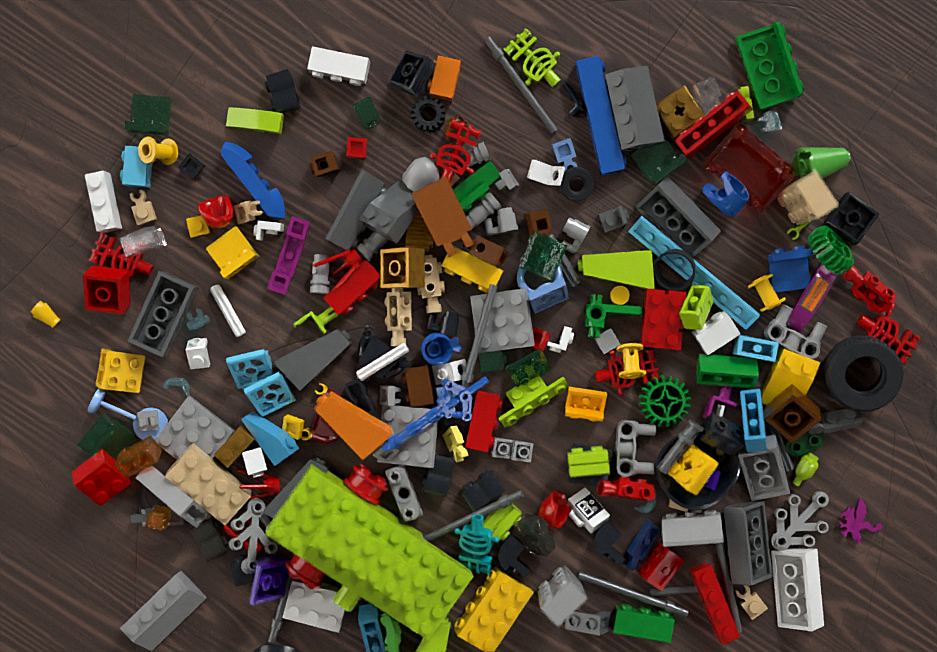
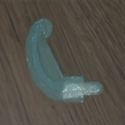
M170 378L163 383V388L165 389L169 385L181 386L186 396H190L189 390L191 389L189 383L183 378Z
M654 489L655 498L653 501H647L646 505H639L634 510L639 511V513H649L652 511L657 502L656 490Z

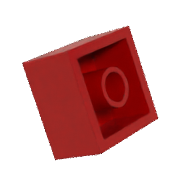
M91 266L82 275L85 310L123 314L131 305L129 270Z
M103 449L72 471L74 486L100 507L131 484L128 470Z

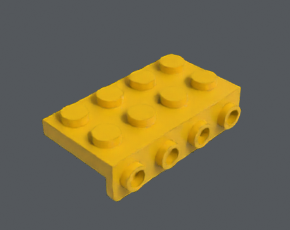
M494 567L490 574L487 575L484 584L477 589L476 596L472 602L467 604L462 617L458 618L455 622L454 630L457 636L484 652H494L534 593L533 590L505 574L500 568Z

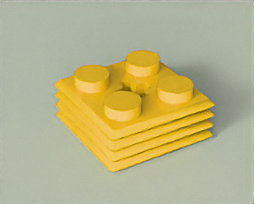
M691 445L685 449L668 474L686 490L697 495L718 463L699 447Z

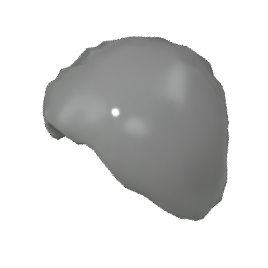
M421 157L415 159L402 175V181L407 185L408 189L415 192L439 180L441 171L434 160Z

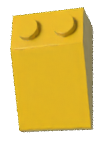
M778 348L776 360L772 363L761 392L762 403L765 405L769 404L791 384L806 395L815 378L820 362L792 351Z

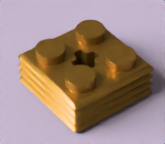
M685 85L657 103L660 122L671 139H675L684 130L691 128L699 118L705 117V114ZM676 108L678 110L681 109L683 111L681 113L682 116L675 115Z

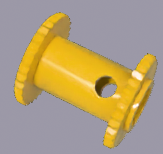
M145 137L139 144L138 154L141 161L145 164H151L154 160L160 159L163 164L171 165L177 160L178 147L176 142L169 138L164 139L160 144L156 143L151 137Z
M773 274L764 275L748 285V288L755 286L765 305L764 308L760 309L762 312L768 311L785 301V297L778 298L768 280Z
M627 343L616 348L618 352L623 353L624 371L619 373V377L635 379L646 375V371L639 368L638 351L644 348L642 344Z

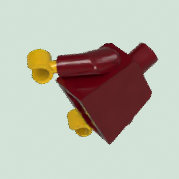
M319 383V385L323 386L324 390L321 393L315 390V392L319 395H323L324 393L327 395L332 391L333 393L345 399L341 394L335 392L332 389H328V387L322 383ZM316 413L312 428L302 430L307 431L309 436L301 437L302 440L312 438V441L324 444L337 441L340 438L335 430L318 413Z

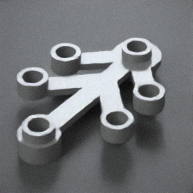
M822 491L813 493L812 503L799 516L798 505L801 499L796 494L789 495L790 526L786 530L784 527V520L787 518L786 510L783 508L775 510L776 533L771 537V544L775 549L783 551L790 545L812 547L815 544L814 537L809 534L803 537H791L796 531H818L820 533L828 531L829 526L824 521L805 523L819 507H825L828 504L829 497L826 493ZM821 496L824 497L823 503L818 501ZM796 497L797 502L792 504L791 499ZM779 511L784 512L782 517H778ZM820 524L825 525L823 530L819 529ZM810 537L811 543L806 544V539ZM780 538H784L783 544L778 543Z
M260 498L251 499L247 504V511L231 522V528L237 531L243 529L244 523L251 518L250 526L229 542V547L232 550H239L243 542L249 538L248 557L241 564V569L246 574L256 572L258 564L256 560L257 539L262 543L267 554H273L278 549L277 544L270 542L259 527V519L266 528L271 522L269 517L263 513L265 503ZM256 504L259 507L258 511L255 509ZM236 521H238L240 524L239 528H237L235 525ZM234 541L238 542L237 547L234 546ZM270 545L273 546L272 551L269 550ZM251 562L253 563V566H254L253 569L250 568V563H251Z

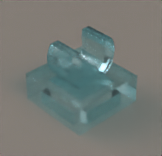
M776 110L764 113L765 117H760L757 120L758 122H766V127L760 129L761 132H772L782 129Z
M200 308L196 309L198 313L196 318L192 317L190 312L187 313V318L190 322L186 324L189 330H196L211 323L208 315H203Z

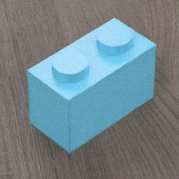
M125 146V151L122 152V162H124L123 170L120 172L122 184L131 187L150 188L152 163L145 164L141 161L138 147Z
M738 335L735 337L732 354L775 362L779 343Z

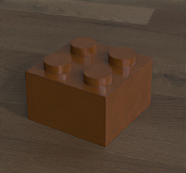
M793 384L764 407V419L791 443L821 420L820 408Z

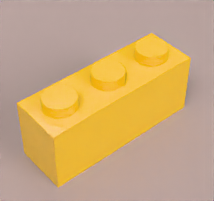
M455 246L453 248L456 254L450 257L446 255L441 265L445 268V273L454 276L456 273L462 276L461 281L469 285L474 282L479 285L477 289L488 293L490 284L497 285L503 273V270Z

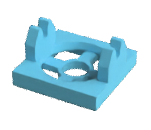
M262 349L226 358V363L238 389L249 387L274 374L268 350L264 351ZM251 360H259L263 365L256 366L251 364ZM244 362L245 367L239 370L238 364ZM249 368L256 369V372L249 374L246 372V370ZM260 371H265L260 376H257Z
M279 372L244 389L246 396L262 417L296 401L287 378L284 377L283 373ZM271 384L280 385L281 388L274 390L269 389L268 386ZM262 389L264 393L259 398L257 392ZM270 393L276 394L273 399L265 398ZM284 393L283 397L278 400L279 395Z

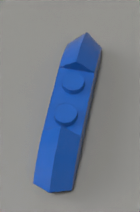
M224 142L221 156L255 200L260 201L259 205L271 218L285 219V207L280 192L277 188L269 190L271 187L265 178L261 180L257 175L259 170L253 163L249 165L253 157L242 147L230 142Z

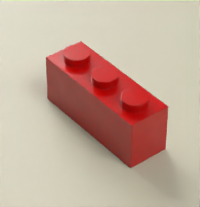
M368 260L361 263V267L356 269L338 289L331 290L324 297V300L338 315H347L353 309L352 305L356 301L360 303L368 296L366 294L371 288L374 290L381 284V274Z
M481 390L477 391L465 445L466 448L488 452L489 448H493L495 437L491 435L493 429H497L499 418H495L497 410L501 411L503 402L502 399H499L500 394Z

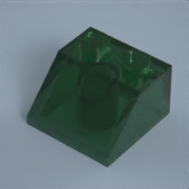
M107 413L100 415L77 446L91 457L103 449L118 462L137 436Z

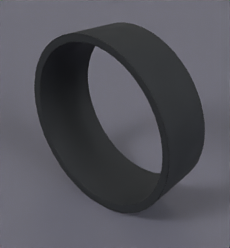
M667 250L654 262V279L662 288L668 291L685 290L694 280L695 262L683 250ZM666 254H679L685 257L692 266V276L682 283L668 281L663 277L659 269L661 258Z

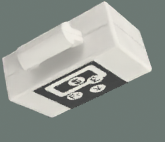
M583 488L568 499V505L571 506L569 516L578 527L584 525L590 533L601 527L610 517V514L586 488Z

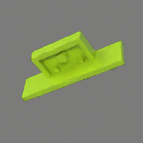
M538 373L534 374L506 392L514 408L500 416V422L505 428L515 424L524 415L531 414L535 408L545 405L554 396L564 393L569 385L565 378L562 377L551 385L546 386Z

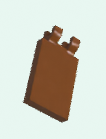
M446 176L411 193L437 247L443 245L447 255L450 257L456 254L451 244L452 242L461 238L466 248L473 245L467 233L472 228Z

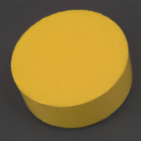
M616 286L610 292V299L614 304L622 305L629 300L630 293L624 286Z

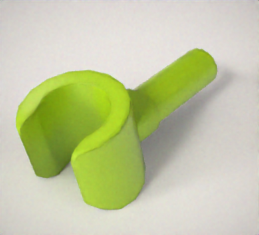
M811 221L802 223L796 228L788 229L787 234L794 230L796 236L792 240L797 239L799 232Z

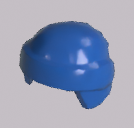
M432 333L421 344L422 357L433 365L446 364L451 358L453 351L459 352L461 350V346L457 345L459 339L457 337L449 339L444 334Z

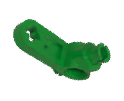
M595 294L590 295V304H586L585 328H589V338H600V329H604L606 315L641 317L644 316V308L602 304V295H598L597 300ZM592 310L599 311L600 318L593 319L590 312Z

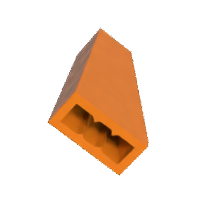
M332 391L327 395L324 393L316 400L315 411L362 460L392 436L393 429L389 425Z

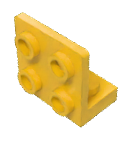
M236 226L206 248L222 270L220 273L225 279H230L259 257Z
M101 349L96 387L106 390L139 393L145 356Z

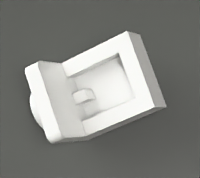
M563 326L559 344L548 342L549 350L561 353V349L566 351L568 343L571 344L574 333L571 332L572 328Z
M194 338L188 341L186 354L190 369L210 367L206 348L207 338Z

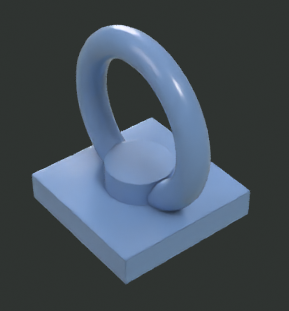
M544 255L528 258L521 264L517 272V284L520 289L527 288V295L534 314L569 299L560 265L551 257ZM545 263L551 266L555 273L553 283H545L539 286L537 290H532L526 285L524 275L531 265Z

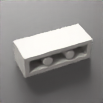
M312 46L308 71L316 78L327 76L331 77L330 80L342 82V80H346L351 85L360 86L361 84H366L370 60L366 57Z
M99 171L85 174L96 231L106 233L122 229L111 173Z

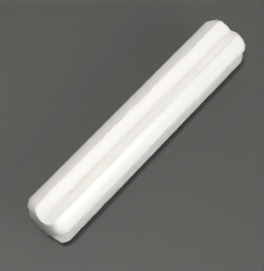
M215 285L211 287L210 291L235 336L240 337L245 334V329L221 286Z
M402 343L357 371L358 378L364 380L408 353V347L405 343Z

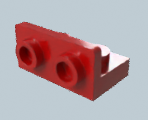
M659 543L645 563L642 564L638 573L647 582L662 591L684 560L667 547H663L662 543Z

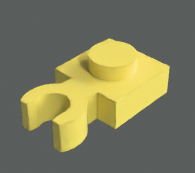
M457 425L451 426L442 436L449 451L454 452L455 461L461 462L464 460L463 457L468 456V452L462 446L464 440Z

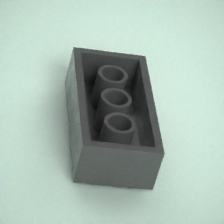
M159 271L128 342L161 357H169L199 287L167 272Z

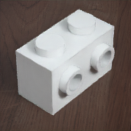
M724 311L714 314L711 320L704 324L703 329L691 332L707 355L740 335L732 319Z

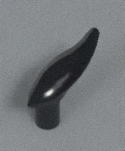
M563 81V86L570 100L575 104L569 111L574 117L580 110L582 112L585 111V107L571 86Z

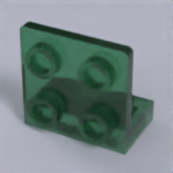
M134 94L131 122L125 121L124 129L131 133L169 136L172 99L164 96Z
M665 137V142L640 148L631 155V158L653 186L687 161L683 154L680 156L677 154Z
M535 231L528 240L526 253L520 259V268L553 280L568 245Z
M541 349L506 366L517 387L526 385L530 380L542 376L551 370Z

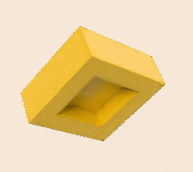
M201 215L186 219L191 238L210 234L209 226Z
M287 414L284 416L282 430L286 431L292 438L299 440L302 437L304 420Z

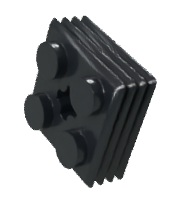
M405 51L388 84L396 88V90L418 97L424 92L425 84L429 77L434 74L436 63L427 56Z
M847 192L837 203L838 206L828 215L824 225L836 231L838 235L850 244L857 245L878 218L879 213L851 192ZM853 215L854 222H849L848 216Z

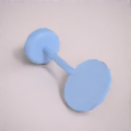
M100 388L94 394L87 411L94 414L100 406H103L134 420L133 427L137 436L149 442L154 441L168 423L167 417L159 409L145 408L141 411L158 410L160 429L139 431L138 414L133 415L104 402L105 390Z

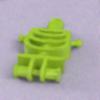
M525 28L520 35H516L517 40L515 42L511 40L509 42L510 45L504 48L503 51L509 57L514 50L517 51L512 57L514 63L523 54L527 57L523 64V73L528 77L525 85L529 86L531 81L537 84L544 78L553 88L561 81L552 71L557 64L555 58L560 57V53L555 52L552 55L547 48H539L533 52L530 51L529 48L537 42V38L534 36L527 43L525 40L531 37L532 34ZM521 43L524 47L520 48L518 44ZM537 54H545L539 58L536 56ZM529 61L532 63L530 71L526 68ZM536 67V69L538 70L536 71L535 75H533L532 72Z

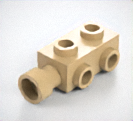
M425 255V266L430 265L432 269L429 272L425 271V287L417 288L418 295H422L423 299H427V314L442 312L441 304L438 301V297H442L441 292H445L444 281H440L439 273H443L441 262H437V258H433L432 255ZM428 284L434 285L432 291L427 290Z
M392 288V292H387V297L384 301L387 307L385 324L387 331H392L391 346H399L402 343L406 344L404 330H412L411 292H403V288Z

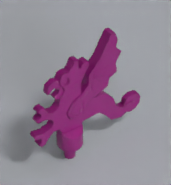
M862 498L858 499L856 510L854 507L850 508V506H847V510L840 514L841 518L845 516L846 524L839 522L840 528L846 527V530L840 533L846 537L847 533L851 532L852 538L856 540L857 544H861L860 539L862 538L859 530L866 528L871 532H876L883 528L881 523H877L875 527H872L867 521H862L867 514V505L864 504Z

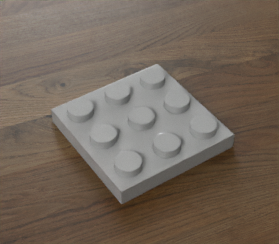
M527 288L495 293L479 353L535 346ZM487 294L470 296L475 335Z
M188 396L154 442L175 459H178L192 443L214 459L215 452L229 439L235 430L194 398Z
M382 405L381 421L393 429V436L402 432L406 426L420 419L431 409ZM438 421L421 430L422 432L413 438L410 437L402 442L401 446L398 447L400 452L386 463L434 468Z

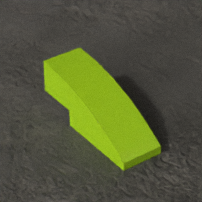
M229 107L226 127L281 135L284 115L271 111Z

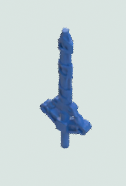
M483 377L468 388L452 382L450 379H444L442 381V395L437 400L438 406L425 413L417 421L406 426L399 434H394L388 438L382 450L385 452L398 448L402 442L410 437L413 438L422 432L421 430L432 425L443 416L469 421L472 418L471 406L473 398L471 395L489 383L488 379ZM449 391L453 392L456 395L454 398L451 399L446 397L448 396ZM460 403V411H455V406Z

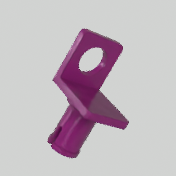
M721 386L718 396L713 395L708 398L703 418L706 419L711 414L714 402L732 409L737 407V403L729 400L733 387Z

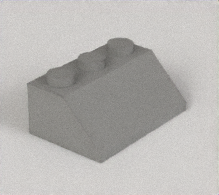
M705 510V513L697 514L696 511L685 512V515L666 513V516L662 517L663 547L722 543L721 513L716 512V510Z

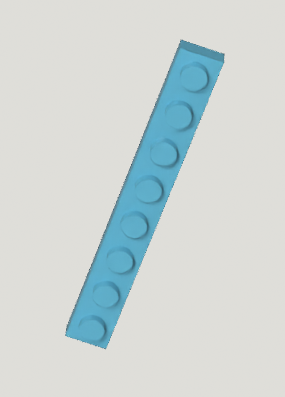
M643 216L628 231L658 257L670 249L682 250ZM666 254L661 258L684 279L688 280L692 276V266L685 257L679 254ZM694 260L696 269L692 285L710 287L714 300L713 303L747 330L759 318L760 314Z

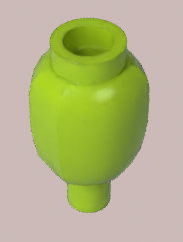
M808 452L807 455L802 456L795 468L796 477L792 483L800 486L803 480H808L813 476L818 468L817 461L819 458L816 455Z

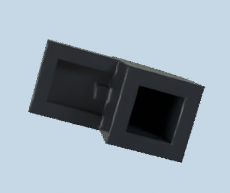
M606 521L595 530L593 545L600 557L607 552L605 556L613 564L617 562L621 565L625 558L612 545L622 534L609 521Z
M511 532L499 546V562L505 571L511 565V570L518 576L522 574L526 577L530 573V568L517 558L524 550L525 544Z

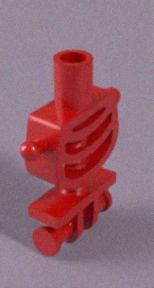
M452 119L449 128L458 130V133L455 134L447 131L446 135L456 138V144L443 145L439 149L438 155L435 153L430 154V158L437 159L436 165L444 168L440 179L446 176L449 184L454 173L463 175L465 171L469 174L474 173V170L468 167L471 162V155L463 146L464 143H468L476 147L477 142L470 140L469 136L471 135L479 139L482 130L479 131L473 128V125L467 128L464 126L465 122L462 121L460 123L455 121V119ZM462 130L467 132L465 137L460 136ZM451 147L454 149L452 153H443L445 148ZM461 151L466 155L467 162L460 156ZM450 156V159H442V157ZM458 160L462 162L463 167L457 163Z
M100 232L98 241H95V244L98 246L96 249L92 248L91 251L93 253L91 258L88 259L89 261L98 264L97 261L101 255L102 258L99 266L106 267L109 258H112V268L129 270V277H135L137 271L148 276L152 273L154 265L142 261L145 254L144 251L139 249L143 246L142 241H138L136 246L124 243L115 251L113 248L117 238L110 237L106 245V240L110 236ZM102 247L105 248L104 253L100 251Z
M891 311L889 313L885 312V316H877L874 321L862 314L856 324L867 330L865 335L873 336L874 338L880 336L878 339L886 340L888 346L894 345L893 350L897 356L899 352L902 353L899 357L901 364L906 365L907 359L912 357L911 349H917L916 345L921 341V338L914 334L911 335L912 332L910 330H905L900 339L897 338L899 324L889 318L892 314Z
M654 349L644 351L646 353V361L643 360L642 352H638L639 368L646 371V373L650 372V381H654V377L660 380L657 373L659 368L654 367V362H657V359L654 358ZM611 350L609 354L612 358L607 360L608 369L595 371L597 383L611 380L612 387L618 388L617 393L621 396L624 393L623 388L631 387L635 379H630L626 383L627 379L623 378L622 383L619 384V373L624 371V363L621 360L623 355L616 356L615 351ZM615 361L619 362L621 368L617 367ZM644 364H650V369H645ZM647 375L642 377L643 383L648 382Z

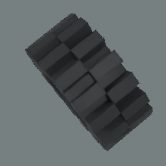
M423 96L424 98H419L417 102H414L413 108H411V118L420 131H426L427 133H430V131L435 132L445 122V108L439 99H435L433 96ZM431 107L435 110L436 116L432 121L422 119L421 112L424 108Z

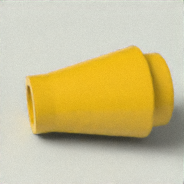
M42 301L38 302L31 310L34 318L52 328L61 320L48 304Z

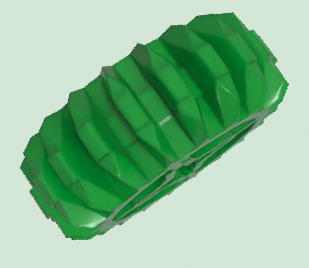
M824 225L816 228L809 235L808 244L813 251V255L817 257V260L827 270L836 275H841L850 270L854 264V256L845 240L836 231Z
M660 375V381L654 377V384L648 381L647 385L649 388L642 387L646 394H639V397L644 398V401L638 403L642 406L645 405L640 410L642 413L648 412L644 416L645 419H649L652 416L650 423L654 424L658 420L657 425L661 427L664 421L665 426L669 427L670 420L673 425H676L675 418L683 421V417L680 414H688L684 407L690 408L691 405L686 404L685 401H690L691 397L684 396L689 393V390H682L685 386L684 383L677 385L679 383L678 378H675L672 382V376L668 375L665 381L664 375ZM666 385L672 386L677 391L679 397H671L666 389ZM660 387L659 396L650 399L652 392ZM663 396L671 400L666 406L657 402L661 401ZM679 403L677 410L669 415L670 407L673 404ZM650 405H659L663 412V417L656 415Z

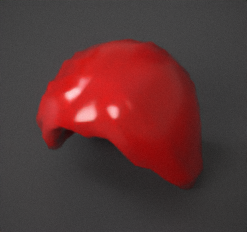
M225 195L210 198L205 202L199 203L197 207L205 223L213 229L226 227L233 219L232 203L230 198Z
M555 490L540 504L538 516L546 528L560 529L568 520L567 517L571 512V506L568 505L565 494Z

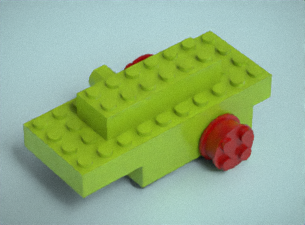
M363 463L360 465L355 464L353 466L354 471L350 477L344 480L328 470L325 473L311 464L265 532L266 535L295 553L292 560H288L285 563L289 569L288 574L294 579L299 578L302 580L304 585L311 590L320 588L322 585L321 580L327 574L343 584L333 598V601L341 608L351 612L362 597L429 641L474 577L471 570L426 541L421 532L380 506L379 497L384 491L389 490L385 482L386 479L379 474H376V476L370 472L371 469Z

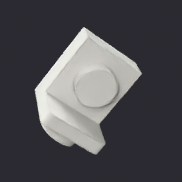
M258 221V224L254 226V236H256V240L263 241L264 230H266V234L277 235L278 231L283 232L284 224Z

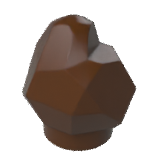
M457 115L455 118L449 119L445 124L444 133L447 142L457 141L456 138L446 135L447 131L455 134L458 133V130L449 128L452 119L460 123L462 121L465 122V127L469 126V123L462 116ZM462 130L460 136L465 137L467 132Z

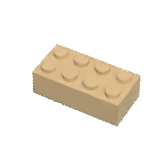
M816 171L794 181L776 193L780 205L788 210L789 219L797 225L818 219L838 206Z
M194 443L186 449L165 475L169 481L224 525L230 521L251 497L250 489H240L239 486L244 484Z

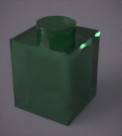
M370 96L353 104L364 128L368 127L371 129L379 124L381 118Z
M502 350L479 353L481 372L503 370L504 365H508L506 353L502 354Z

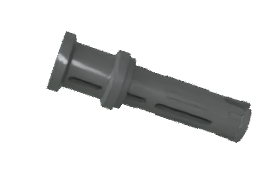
M691 419L688 421L689 424L684 431L678 434L679 439L657 466L664 474H668L685 449L693 445L697 435L704 431L695 421Z

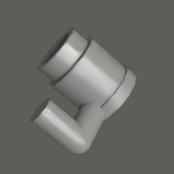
M512 207L497 210V227H493L491 218L484 220L488 236L518 230Z
M569 217L562 231L575 240L573 244L563 241L560 247L575 254L591 226Z

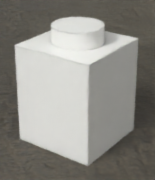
M262 448L243 452L242 455L248 475H253V478L265 475L264 471H267V466Z

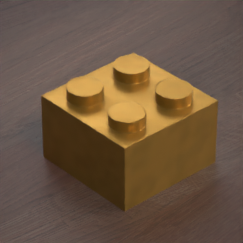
M410 247L380 249L381 288L425 287V249Z

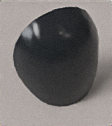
M699 433L694 439L693 445L699 447L718 463L715 470L720 471L721 474L715 490L702 487L699 493L695 495L686 490L669 474H664L657 468L679 439L676 436L661 449L655 463L656 476L661 488L673 502L689 510H704L716 505L729 493L738 478L740 471L738 454L736 453L734 456H731L700 441Z

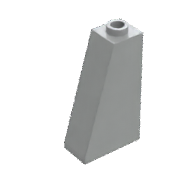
M150 463L142 468L136 476V479L196 528L208 516V511L169 481L165 475Z

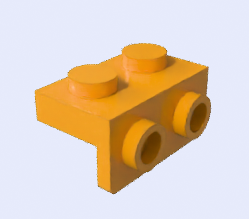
M569 387L565 404V416L573 419H588L593 422L603 421L607 392Z

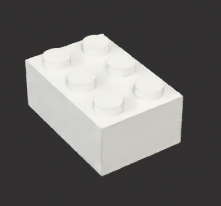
M299 578L293 579L283 618L339 633L345 609L338 606L333 601V598L340 587L322 583L320 588L311 590Z

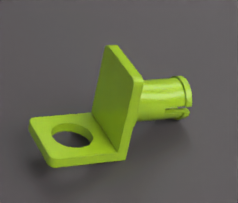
M330 306L318 316L314 315L312 311L296 321L293 326L296 328L311 317L323 335H325L327 332L324 329V325L338 317L336 312H333L334 310Z

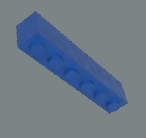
M599 56L578 60L575 63V68L600 176L621 172L625 169L627 160L625 154H622L620 149L621 144L619 136H617L616 121L612 114V103L607 93L609 91L607 80H604L603 72H605L604 61H600Z

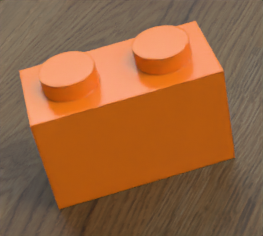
M438 55L437 61L434 60L436 66L434 68L433 80L429 79L427 90L430 91V96L452 102L461 61Z

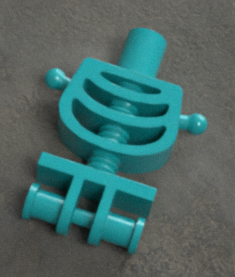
M474 514L471 525L466 524L462 531L459 528L454 530L455 534H460L459 545L463 549L459 555V560L471 572L473 569H476L478 574L483 572L489 575L492 557L485 554L489 553L494 542H499V537H493L491 529L483 528L484 517L482 515Z

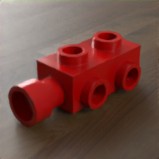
M852 266L850 270L842 274L846 281L853 283L851 290L855 298L863 299L872 312L877 311L881 314L885 311L889 313L895 307L894 302L897 295L869 271L861 275L858 273L859 270Z
M618 477V480H613L611 483L610 481L600 480L597 486V493L600 496L610 495L616 498L639 501H653L655 498L654 485L647 484V480L636 479V482L630 481L629 477Z

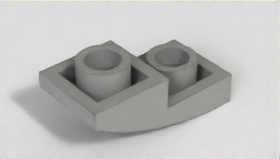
M495 437L490 456L531 462L533 443Z

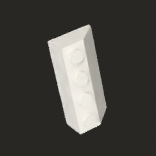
M790 548L783 551L772 550L778 627L814 631L823 627L824 619L817 549Z

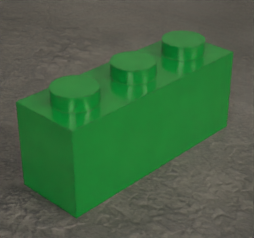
M699 354L696 363L697 384L755 389L759 378L757 359Z
M621 604V606L615 605L611 628L613 633L671 643L675 620L670 613L665 611L655 613L651 612V609L640 607L638 610L633 609L631 605Z

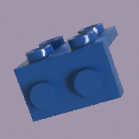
M805 246L793 247V251L786 252L785 248L776 249L774 254L767 255L770 274H773L770 277L771 285L775 292L804 289L807 287L811 280L807 258L812 256L811 249H805Z

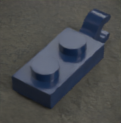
M647 519L626 551L629 555L624 556L625 560L622 564L633 571L637 562L645 559L662 532V528Z

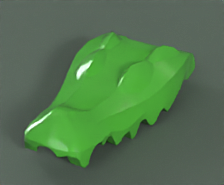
M384 612L381 616V623L387 631L384 641L386 644L385 650L388 652H400L399 644L401 643L402 632L398 625L399 621Z

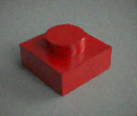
M348 137L346 157L366 159L368 140L365 138Z
M533 327L535 346L531 347L543 352L551 334Z

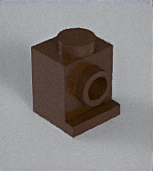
M332 150L310 157L312 162L309 163L312 175L316 174L318 178L340 171L335 153ZM324 162L328 165L326 169L321 168V164Z
M548 209L524 213L529 236H535V239L547 237L546 233L553 232Z

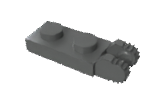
M849 408L821 413V420L810 428L808 432L810 434H825L861 427L863 421L857 410L854 411Z

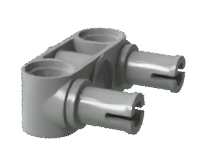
M782 304L776 318L765 327V338L769 341L778 342V345L783 349L810 359L816 358L820 353V340L827 326L816 322L810 336L806 338L802 334L786 328V322L793 309ZM774 327L778 329V335L775 338L771 335V329ZM808 345H810L813 350L810 355H807L805 352V348Z
M621 420L617 424L615 469L621 476L654 474V463L637 462L635 456L636 437L638 435L655 436V424H638V422ZM624 424H629L631 426V430L628 434H623L621 432V428ZM625 462L628 463V471L621 472L620 465Z
M398 465L385 470L403 520L408 522L423 516L422 508L405 465ZM400 489H408L409 497H401Z

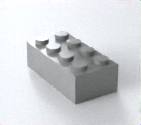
M566 566L557 568L552 574L553 577L549 581H543L537 591L541 609L557 626L587 599L580 580Z

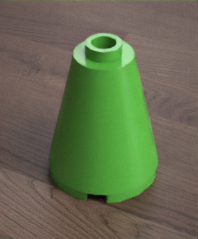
M801 147L796 149L798 152L796 155H793V168L795 175L800 176V178L816 171L820 178L823 179L847 167L851 157L845 148Z

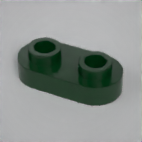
M807 431L793 443L787 439L785 447L789 455L800 456L819 449L823 444V436L821 433L810 434ZM812 437L817 439L814 444L811 442ZM797 443L799 447L797 450H794L793 445Z

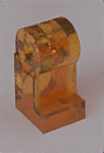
M154 505L153 511H149L147 514L145 527L161 531L169 527L172 509L170 507Z

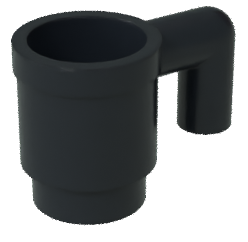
M444 311L440 325H435L436 315L429 314L426 329L431 332L457 337L459 313Z

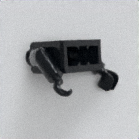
M371 324L364 326L365 331L358 345L359 363L364 367L393 350L392 347L376 335L372 336L371 331L367 328L369 327L374 331L375 327ZM406 353L404 356L367 377L364 381L368 383L373 375L380 379L382 377L388 379L399 375L414 360L411 362L407 361L406 356L408 353Z

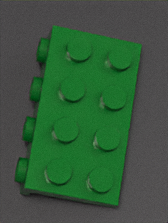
M780 21L735 37L759 111L799 98L803 95L804 91L803 82L799 80L797 75L798 66L791 57V45L787 43L785 38V27L781 25Z

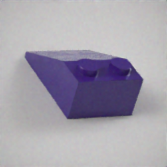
M274 554L261 557L257 564L249 604L255 605L284 597L289 569L285 563L290 559Z

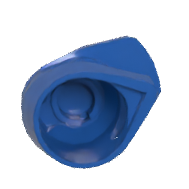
M725 171L720 176L724 182L725 189L717 188L708 183L702 187V192L723 214L734 217L743 209L749 199V193L737 178Z

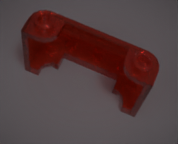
M737 122L703 161L704 167L710 173L720 172L723 174L726 171L737 178L749 193V206L755 211L759 210L760 212H763L789 185L796 173V170L785 159L740 122Z

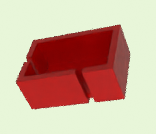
M658 289L644 290V316H642L640 344L643 347L681 350L683 333H680L679 329H683V323L679 313L685 302L686 292Z

